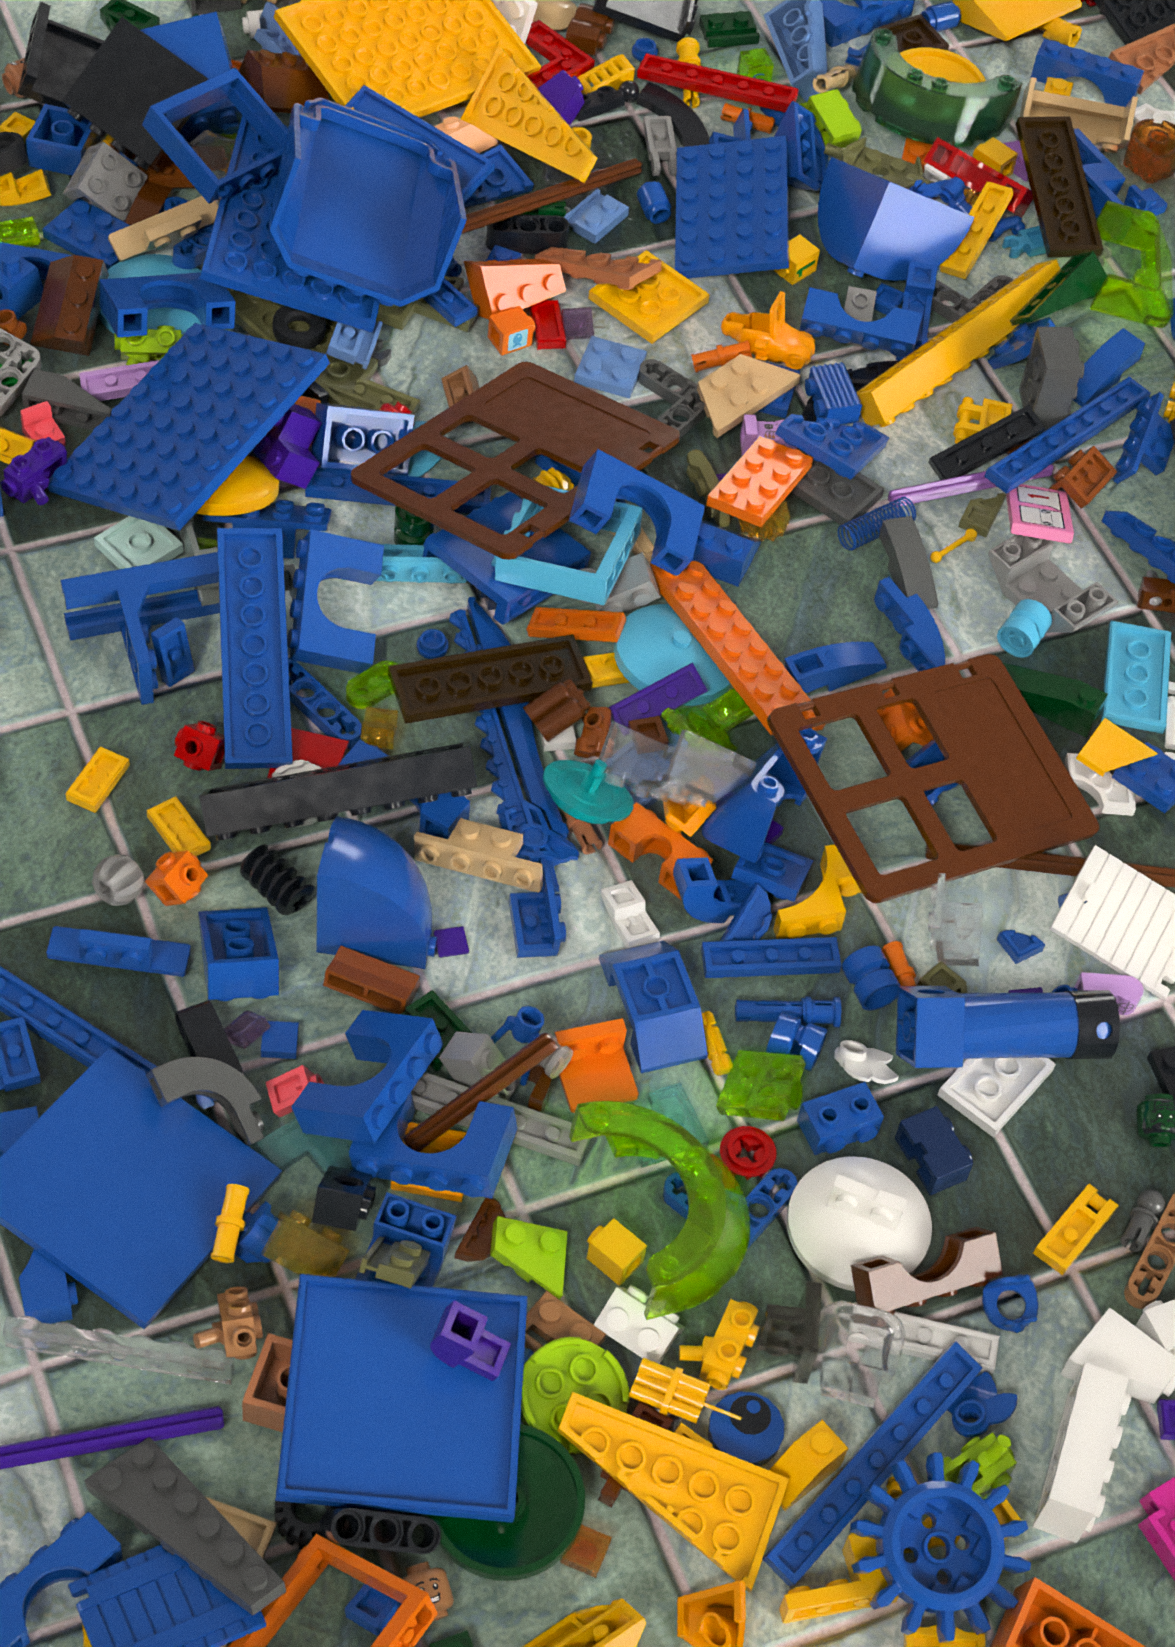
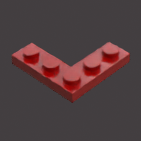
M537 20L531 24L526 44L550 61L543 65L539 71L527 75L537 89L563 69L571 77H578L594 68L595 60L542 21Z

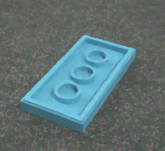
M1110 621L1107 634L1103 692L1107 693L1108 696L1101 712V722L1106 718L1118 726L1164 733L1167 715L1171 647L1170 631Z

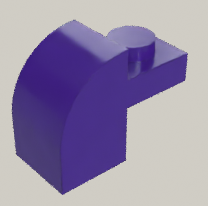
M454 1300L445 1307L430 1348L433 1354L448 1366L454 1368L459 1364L494 1381L500 1374L511 1343L484 1330L488 1317Z

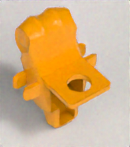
M779 292L770 308V314L730 312L722 320V333L737 340L738 343L748 340L751 354H754L757 360H768L776 363L783 362L787 367L797 370L808 365L815 353L816 344L812 335L805 331H799L785 322V292Z

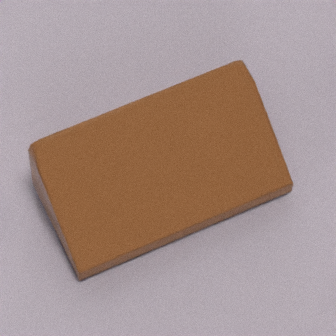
M467 365L441 378L449 407L479 389L477 378Z

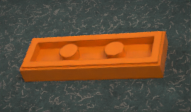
M536 607L527 626V633L529 637L555 638L573 634L575 640L618 642L626 623V617L624 612Z

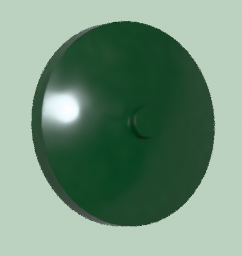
M520 1424L515 1518L513 1523L429 1515V1519L434 1520L441 1530L439 1545L451 1560L466 1571L497 1581L526 1579L538 1575L555 1565L565 1556L576 1541L585 1512L584 1483L575 1460L561 1443L537 1428Z

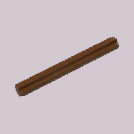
M542 1033L407 1133L403 1138L404 1142L410 1149L419 1152L476 1110L479 1101L487 1102L556 1051V1043L548 1033Z

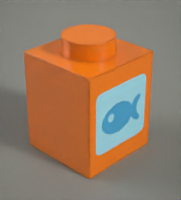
M521 306L489 316L488 338L501 356L532 345L535 324L530 315L527 316Z

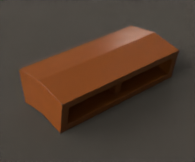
M340 946L334 959L326 969L323 986L392 1013L401 1014L412 1003L420 987V976Z

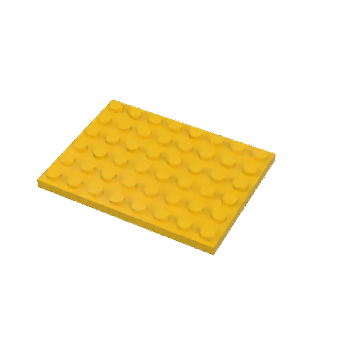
M304 0L275 10L273 17L335 102L343 106L350 101L363 85L419 118L472 98L498 47L502 48L526 76L541 69L539 62L491 0Z

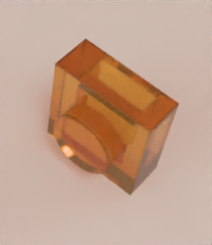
M582 1525L576 1541L560 1560V1563L597 1578L612 1537Z

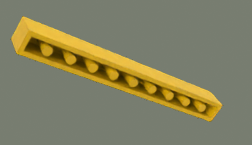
M1057 259L1036 263L856 393L862 404L860 413L864 422L869 426L879 425L880 427L892 424L896 421V415L913 409L915 407L914 402L934 393L933 389L936 386L950 382L953 379L951 375L966 370L971 366L970 362L973 359L987 355L989 353L988 348L1008 339L1006 335L1020 325H1012L1010 320L1060 270Z

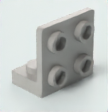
M101 142L87 148L63 194L70 200L86 197L106 213L124 221L137 194L147 180V175L105 142Z

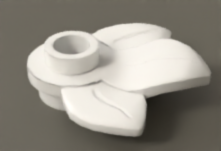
M853 1040L842 1041L840 1047L835 1049L834 1058L855 1079L865 1082L872 1080L876 1083L888 1084L897 1081L899 1075L886 1065L893 1059V1055L875 1048H867L862 1043Z

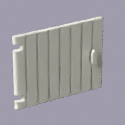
M1095 845L1086 858L1049 930L1078 946L1122 975L1138 979L1144 989L1160 999L1166 1000L1170 989L1161 984L1162 980L1170 984L1175 982V894Z

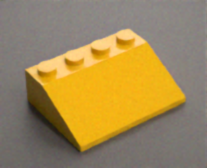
M952 0L960 9V22L1003 41L1015 38L1082 7L1080 0Z

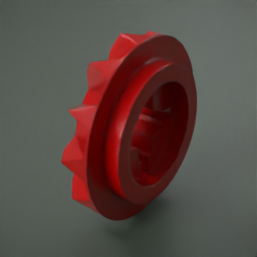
M736 1127L727 1132L720 1143L719 1154L722 1159V1167L726 1166L731 1170L733 1176L737 1174L744 1176L747 1181L751 1177L759 1176L762 1178L767 1171L772 1170L775 1163V1144L767 1133L756 1127ZM742 1148H745L748 1152H755L753 1161L749 1160L747 1156L739 1157Z

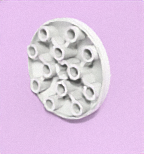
M841 1157L817 1165L798 1182L791 1195L787 1209L788 1236L799 1259L820 1279L846 1290L855 1291L850 1265L882 1255L901 1262L906 1271L912 1275L924 1260L931 1241V1215L919 1189L899 1170L871 1158Z

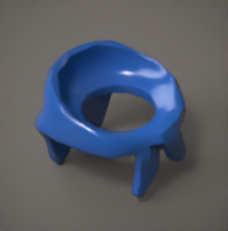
M1019 1274L1003 1277L988 1282L984 1286L982 1296L984 1313L988 1320L997 1328L1019 1333L1030 1323L1037 1321V1292L1030 1275ZM1014 1291L1023 1298L1025 1311L1020 1318L1012 1320L1001 1315L997 1308V1300L1002 1292Z

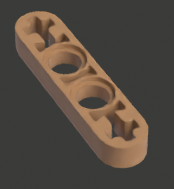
M1175 1193L1168 1202L1125 1286V1299L1135 1308L1143 1309L1157 1300L1175 1265V1242L1167 1241L1161 1233V1230L1164 1228L1175 1230ZM1151 1255L1159 1256L1165 1262L1166 1268L1162 1270L1152 1268L1147 1261V1257ZM1146 1277L1151 1282L1145 1295L1142 1296L1137 1292Z

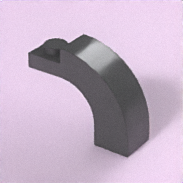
M185 1057L164 1063L151 1069L146 1074L161 1107L189 1095L206 1096L217 1101L226 1110L240 1140L247 1146L264 1139L262 1131L265 1130L263 1121L257 1111L252 1112L249 1107L261 1100V1097L253 1084L232 1066L211 1058Z

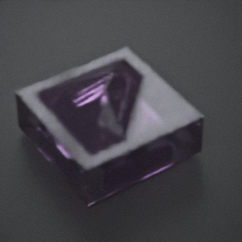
M591 307L562 309L561 315L566 340L590 339L591 336H594Z
M247 1010L224 1028L231 1044L245 1049L271 1026L265 1017Z

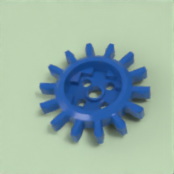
M934 1452L928 1455L926 1459L927 1482L919 1485L905 1460L891 1466V1470L902 1493L894 1499L882 1487L876 1484L868 1486L863 1494L871 1503L884 1512L879 1524L867 1519L857 1520L850 1525V1532L860 1537H869L876 1540L877 1556H865L852 1564L853 1573L867 1574L873 1570L881 1569L888 1584L885 1588L875 1593L869 1604L876 1610L890 1605L897 1595L908 1603L909 1607L902 1619L900 1631L906 1635L917 1631L925 1611L936 1613V1632L939 1643L954 1641L955 1625L953 1615L954 1612L959 1610L964 1611L974 1632L977 1635L989 1631L991 1626L979 1601L988 1596L999 1607L1006 1610L1014 1608L1018 1603L1017 1598L997 1581L1002 1570L1012 1574L1030 1571L1031 1562L1021 1557L1006 1555L1004 1538L1019 1536L1028 1529L1026 1521L1013 1520L1004 1525L999 1524L992 1510L1006 1499L1010 1490L1006 1485H1002L990 1490L983 1499L972 1491V1485L979 1469V1463L973 1460L964 1464L959 1472L957 1482L954 1483L945 1481L942 1453ZM923 1514L930 1516L932 1519L931 1528L923 1526L921 1521ZM956 1536H961L965 1540L964 1550L956 1547ZM932 1537L940 1538L945 1543L946 1554L943 1559H935L930 1555L928 1542ZM906 1548L914 1553V1561L912 1563L907 1562L903 1556ZM939 1570H943L947 1574L948 1581L946 1584H941L938 1581L937 1573Z

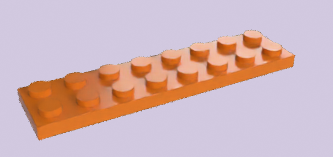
M691 561L678 576L654 564H650L661 595L770 735H773L768 726L767 718L774 709L811 701L702 563ZM812 709L802 712L805 719L816 717ZM825 724L812 727L811 729L814 731L823 730Z

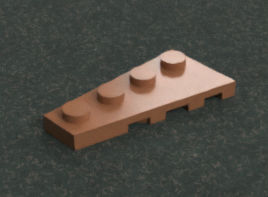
M1175 23L1111 51L1109 59L1144 70L1137 92L1139 95L1175 64Z
M550 247L535 255V259H545L560 264L562 273L570 274L572 278H588L597 284L609 283L617 285V288L622 290L632 289L638 283L661 271V260L651 259L650 263L645 264L638 263V257L633 256L612 260L611 254L608 253L586 256V251L557 247Z

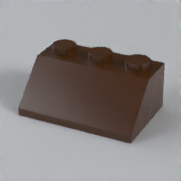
M263 49L260 51L247 50L239 72L273 112L291 113L295 103L304 106L307 100H314L319 97L329 100L327 89L301 55H293L288 52L273 53Z
M72 255L50 262L32 334L31 346L86 356L90 355L101 310L100 279H108L109 277L104 260Z

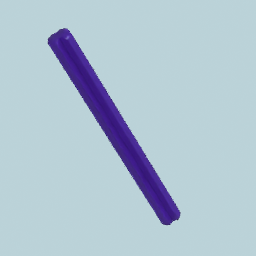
M220 1406L0 1445V1469L137 1445L148 1437L153 1441L222 1429L224 1427L223 1410Z

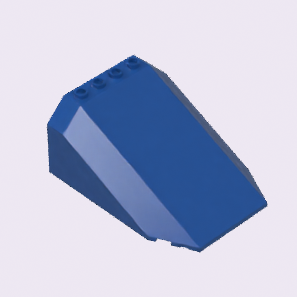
M321 97L307 100L304 106L295 103L292 107L269 219V230L288 268H291L295 274L303 277L311 275L320 278V281L328 286L336 287L340 285L348 288L354 295L361 297L368 295L376 298L383 305L393 306L394 304L402 307L440 289L467 221L456 163L452 159L445 161L441 157L443 151L438 146L434 145L427 136Z

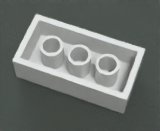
M1086 1362L1084 1363L1067 1394L1033 1528L1075 1543L1078 1542L1084 1531L1091 1532L1095 1518L1100 1517L1105 1504L1106 1496L1102 1495L1101 1492L1104 1483L1108 1484L1111 1478L1115 1461L1110 1460L1112 1450L1117 1449L1123 1432V1427L1118 1426L1121 1415L1125 1416L1131 1400V1393L1126 1392L1129 1377Z

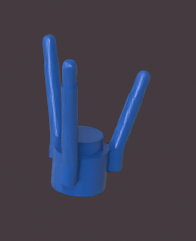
M524 1006L519 1009L515 1017L508 1016L505 1023L490 1038L496 1043L511 1030L515 1040L520 1043H530L540 1036L539 1032L545 1021L544 1016L537 1008ZM530 1070L521 1076L520 1084L522 1086L527 1084Z

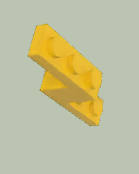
M930 1516L922 1522L926 1528H931L932 1526ZM851 1532L842 1548L851 1582L849 1583L847 1579H837L827 1583L823 1588L811 1590L809 1586H800L789 1590L784 1595L779 1607L783 1624L870 1608L869 1603L875 1593L885 1588L888 1583L881 1569L873 1570L867 1574L853 1573L852 1564L865 1556H877L876 1540L869 1537H860ZM956 1536L955 1544L958 1543L961 1536ZM932 1537L928 1542V1549L945 1546V1543L937 1537ZM906 1548L903 1554L911 1553L913 1551ZM897 1595L891 1603H896L899 1596Z

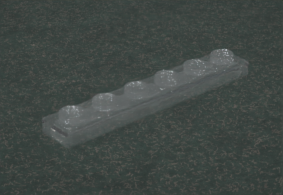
M30 1316L6 1317L3 1327L5 1345L11 1348L232 1385L235 1372L234 1357L226 1358L225 1350L219 1348L202 1350L191 1348L188 1344L179 1341H172L168 1344L154 1342L149 1337L143 1335L125 1337L115 1335L112 1331L101 1328L94 1329L93 1331L83 1330L66 1322H58L55 1325L42 1323Z

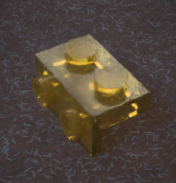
M280 1210L277 1216L279 1222L261 1254L298 1275L309 1274L335 1277L350 1251L341 1243L344 1237L327 1227H324L322 1232L310 1227L309 1225L312 1220L295 1210H292L290 1215Z

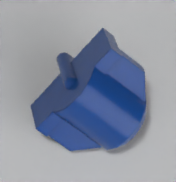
M265 1201L254 1214L251 1212L245 1213L244 1231L239 1233L235 1255L246 1263L272 1262L285 1245L283 1222L271 1213V1205Z

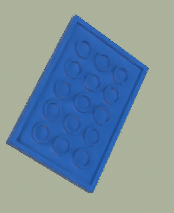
M778 136L677 148L675 270L689 279L789 268L787 137Z

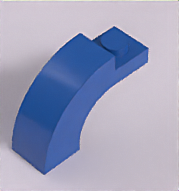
M708 858L677 859L675 862L673 876L682 903L687 913L697 920L708 923H725L729 916L737 913L751 887L743 885L738 880H716Z

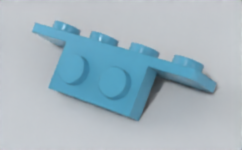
M381 544L384 545L382 573L376 581L440 582L450 584L466 583L467 581L438 557H422L424 552L423 545Z

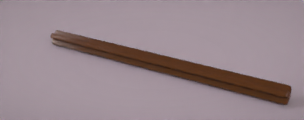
M634 158L590 173L585 183L571 179L466 214L467 221L462 234L638 175L642 172V163Z
M953 843L959 851L978 847L977 845ZM926 844L925 857L929 860H935ZM1038 853L998 867L1078 876L1086 858ZM1125 863L1151 879V881L1164 887L1175 888V868Z

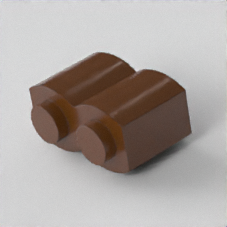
M580 3L574 18H572L567 28L566 39L586 54L596 56L600 49L603 50L605 48L607 34H612L615 19L593 11L594 5Z

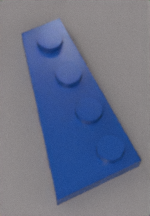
M1106 511L1101 522L1111 529V534L1124 539L1130 544L1129 548L1132 551L1146 557L1149 565L1162 570L1168 575L1167 579L1175 584V542L1162 536H1155L1157 530L1128 512Z

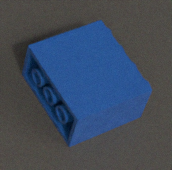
M217 11L141 29L142 32L207 79L233 69L226 36ZM225 98L193 113L179 133L186 142L193 140L205 141L211 139L214 135L222 133L235 134L238 132L242 114L228 98Z

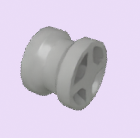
M548 1033L556 1043L557 1049L535 1066L540 1065L543 1067L545 1074L553 1079L569 1064L573 1056V1050L568 1046L558 1044L557 1038Z

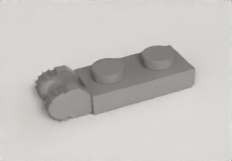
M644 116L643 128L653 176L660 175V161L668 160L669 176H676L677 148L671 116Z

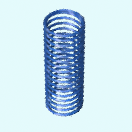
M903 496L867 514L852 519L838 527L839 541L849 551L879 538L883 520L906 517L901 504L905 507L908 516H910L908 508L901 500L905 501L910 507L914 521L916 519L915 506L909 498ZM844 527H845L846 537H847L849 543H850L853 547H850V546L847 544V542H846V540H845V538H844V535H843V528H844ZM840 528H841L842 539H843L844 543L846 544V546L843 544V542H842V540H841L840 532H839ZM847 530L850 533L853 543L850 541L848 537Z

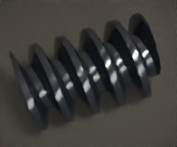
M262 844L245 857L240 867V874L245 880L249 881V884L254 889H258V892L264 898H267V901L272 906H275L281 915L293 914L310 901L315 893V887L312 884L306 885V878L303 875L297 876L298 871L294 867H288L289 862L285 858L279 859L280 854L277 850L268 851V845Z

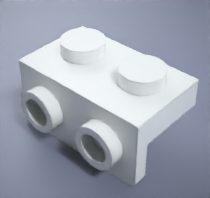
M630 1285L628 1289L616 1287L595 1321L594 1326L641 1358L644 1357L660 1364L676 1336L681 1334L685 1328L678 1323L680 1316L663 1305L657 1309L646 1301L649 1296L635 1286Z

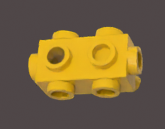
M730 1299L715 1336L705 1335L701 1346L680 1345L679 1360L701 1361L699 1378L710 1383L711 1387L715 1389H727L732 1377L740 1378L747 1360L746 1357L741 1356L746 1345L753 1347L760 1330V1326L754 1324L759 1312L758 1309L751 1303L737 1302Z

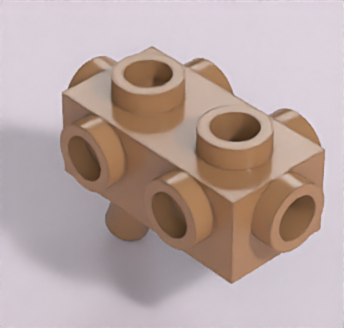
M241 1286L227 1289L225 1293L217 1294L220 1321L212 1323L211 1329L193 1335L196 1348L199 1349L220 1342L224 1345L226 1358L234 1357L235 1359L245 1360L256 1356V1339L263 1338L257 1301L250 1302L248 1289Z

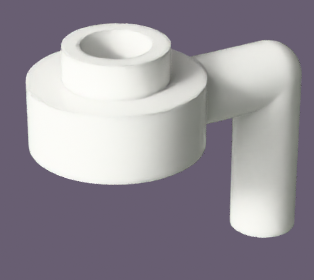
M263 10L247 11L246 17H242L244 34H249L250 39H254L257 29H261L259 19Z

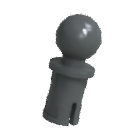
M1153 1189L1140 1193L1137 1198V1207L1131 1210V1220L1121 1236L1120 1241L1125 1248L1130 1239L1134 1238L1129 1248L1131 1251L1138 1252L1142 1250L1150 1229L1155 1228L1158 1223L1157 1216L1164 1211V1197Z

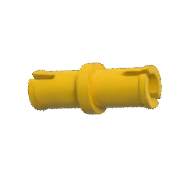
M238 1184L226 1185L221 1215H218L215 1221V1226L218 1229L210 1256L211 1259L222 1263L234 1262L239 1233L244 1231L245 1227L243 1214L250 1191L249 1188Z

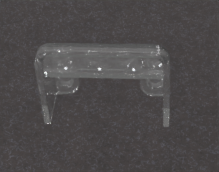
M611 722L598 759L607 764L604 776H606L605 782L620 788L627 785L632 788L631 794L644 799L652 797L667 802L669 799L679 804L686 805L688 802L705 808L706 803H715L750 779L757 765L756 762L688 730L682 729L676 746H668L616 722Z

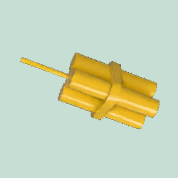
M643 1357L628 1397L660 1409L659 1413L667 1416L670 1413L695 1424L704 1406L741 1421L742 1417L705 1403L711 1386L710 1383L684 1374V1369L676 1367L674 1370Z

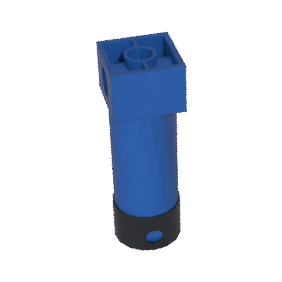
M898 986L896 1055L914 1068L963 1067V1059L1065 1057L1066 1059H1111L1116 1053L1119 1043V1011L1115 997L1109 990L1050 993H957L946 986Z

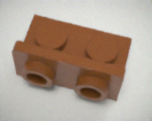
M1092 446L1085 452L1080 449L1067 460L1070 464L1068 467L1067 465L1063 466L1053 475L1055 482L1048 489L1058 490L1062 487L1082 509L1091 502L1117 471L1095 446Z

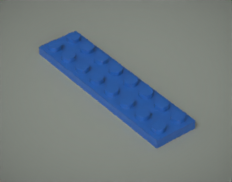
M217 528L225 769L279 768L280 766L293 764L282 528Z

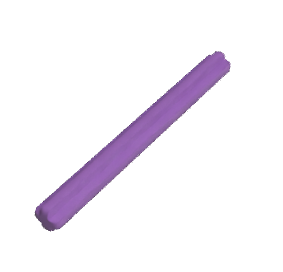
M1049 465L1028 480L1051 476L1054 470L1053 465ZM986 471L890 490L888 501L893 502L905 496L915 504L997 486L984 477Z

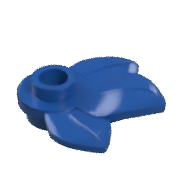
M983 1372L971 1381L947 1411L952 1414V1423L956 1432L964 1437L972 1438L984 1434L990 1425L1003 1423L1008 1420L1014 1413L1018 1400L1017 1395L1013 1393L998 1394L991 1375L988 1372ZM971 1418H974V1419L977 1420L976 1422H973V1423H967V1422H966L968 1419H971Z

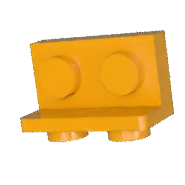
M703 777L697 784L692 783L686 788L681 797L682 801L667 790L662 795L665 822L675 832L681 833L683 831L690 837L716 809L713 785Z

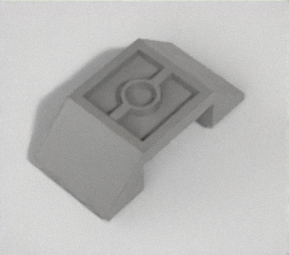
M1014 535L989 550L988 555L1002 593L1015 605L1021 600L1031 599L1042 603L1049 610L1053 622L1047 632L1073 633L1118 604V600L1098 582L1082 590L1049 560L1054 545L1051 540Z

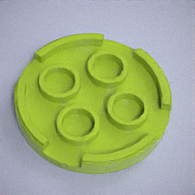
M564 1337L543 1345L525 1362L523 1366L520 1418L524 1425L537 1428L552 1436L565 1447L570 1455L584 1454L557 1431L571 1393H577L626 1413L630 1399L628 1397L629 1386L621 1365L608 1350L605 1351L600 1346L583 1340L580 1337Z

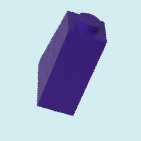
M563 69L538 88L570 126L585 103L581 92L583 86L576 76L571 77Z

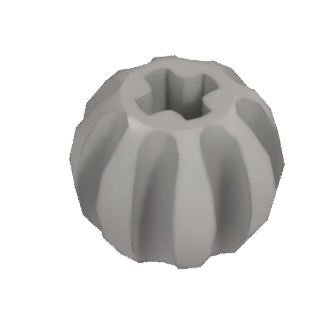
M126 855L109 856L104 858L94 869L92 885L100 899L111 906L126 905L133 902L142 892L144 875L139 865Z

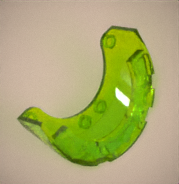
M596 1101L577 1104L569 1134L571 1142L596 1136H606L615 1158L643 1156L658 1160L660 1157H664L680 1175L687 1192L688 1215L683 1229L668 1246L653 1254L647 1264L646 1271L652 1289L644 1311L646 1320L693 1308L718 1294L721 1287L732 1276H735L741 1266L750 1237V1216L747 1201L733 1173L715 1153L690 1132L658 1112L623 1102Z

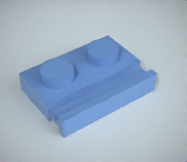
M599 189L592 192L563 217L569 222L573 232L594 244L629 214L628 206L608 194L603 196L600 194L601 190Z
M337 322L326 354L353 365L355 362L363 365V369H367L383 322L375 323L372 333Z

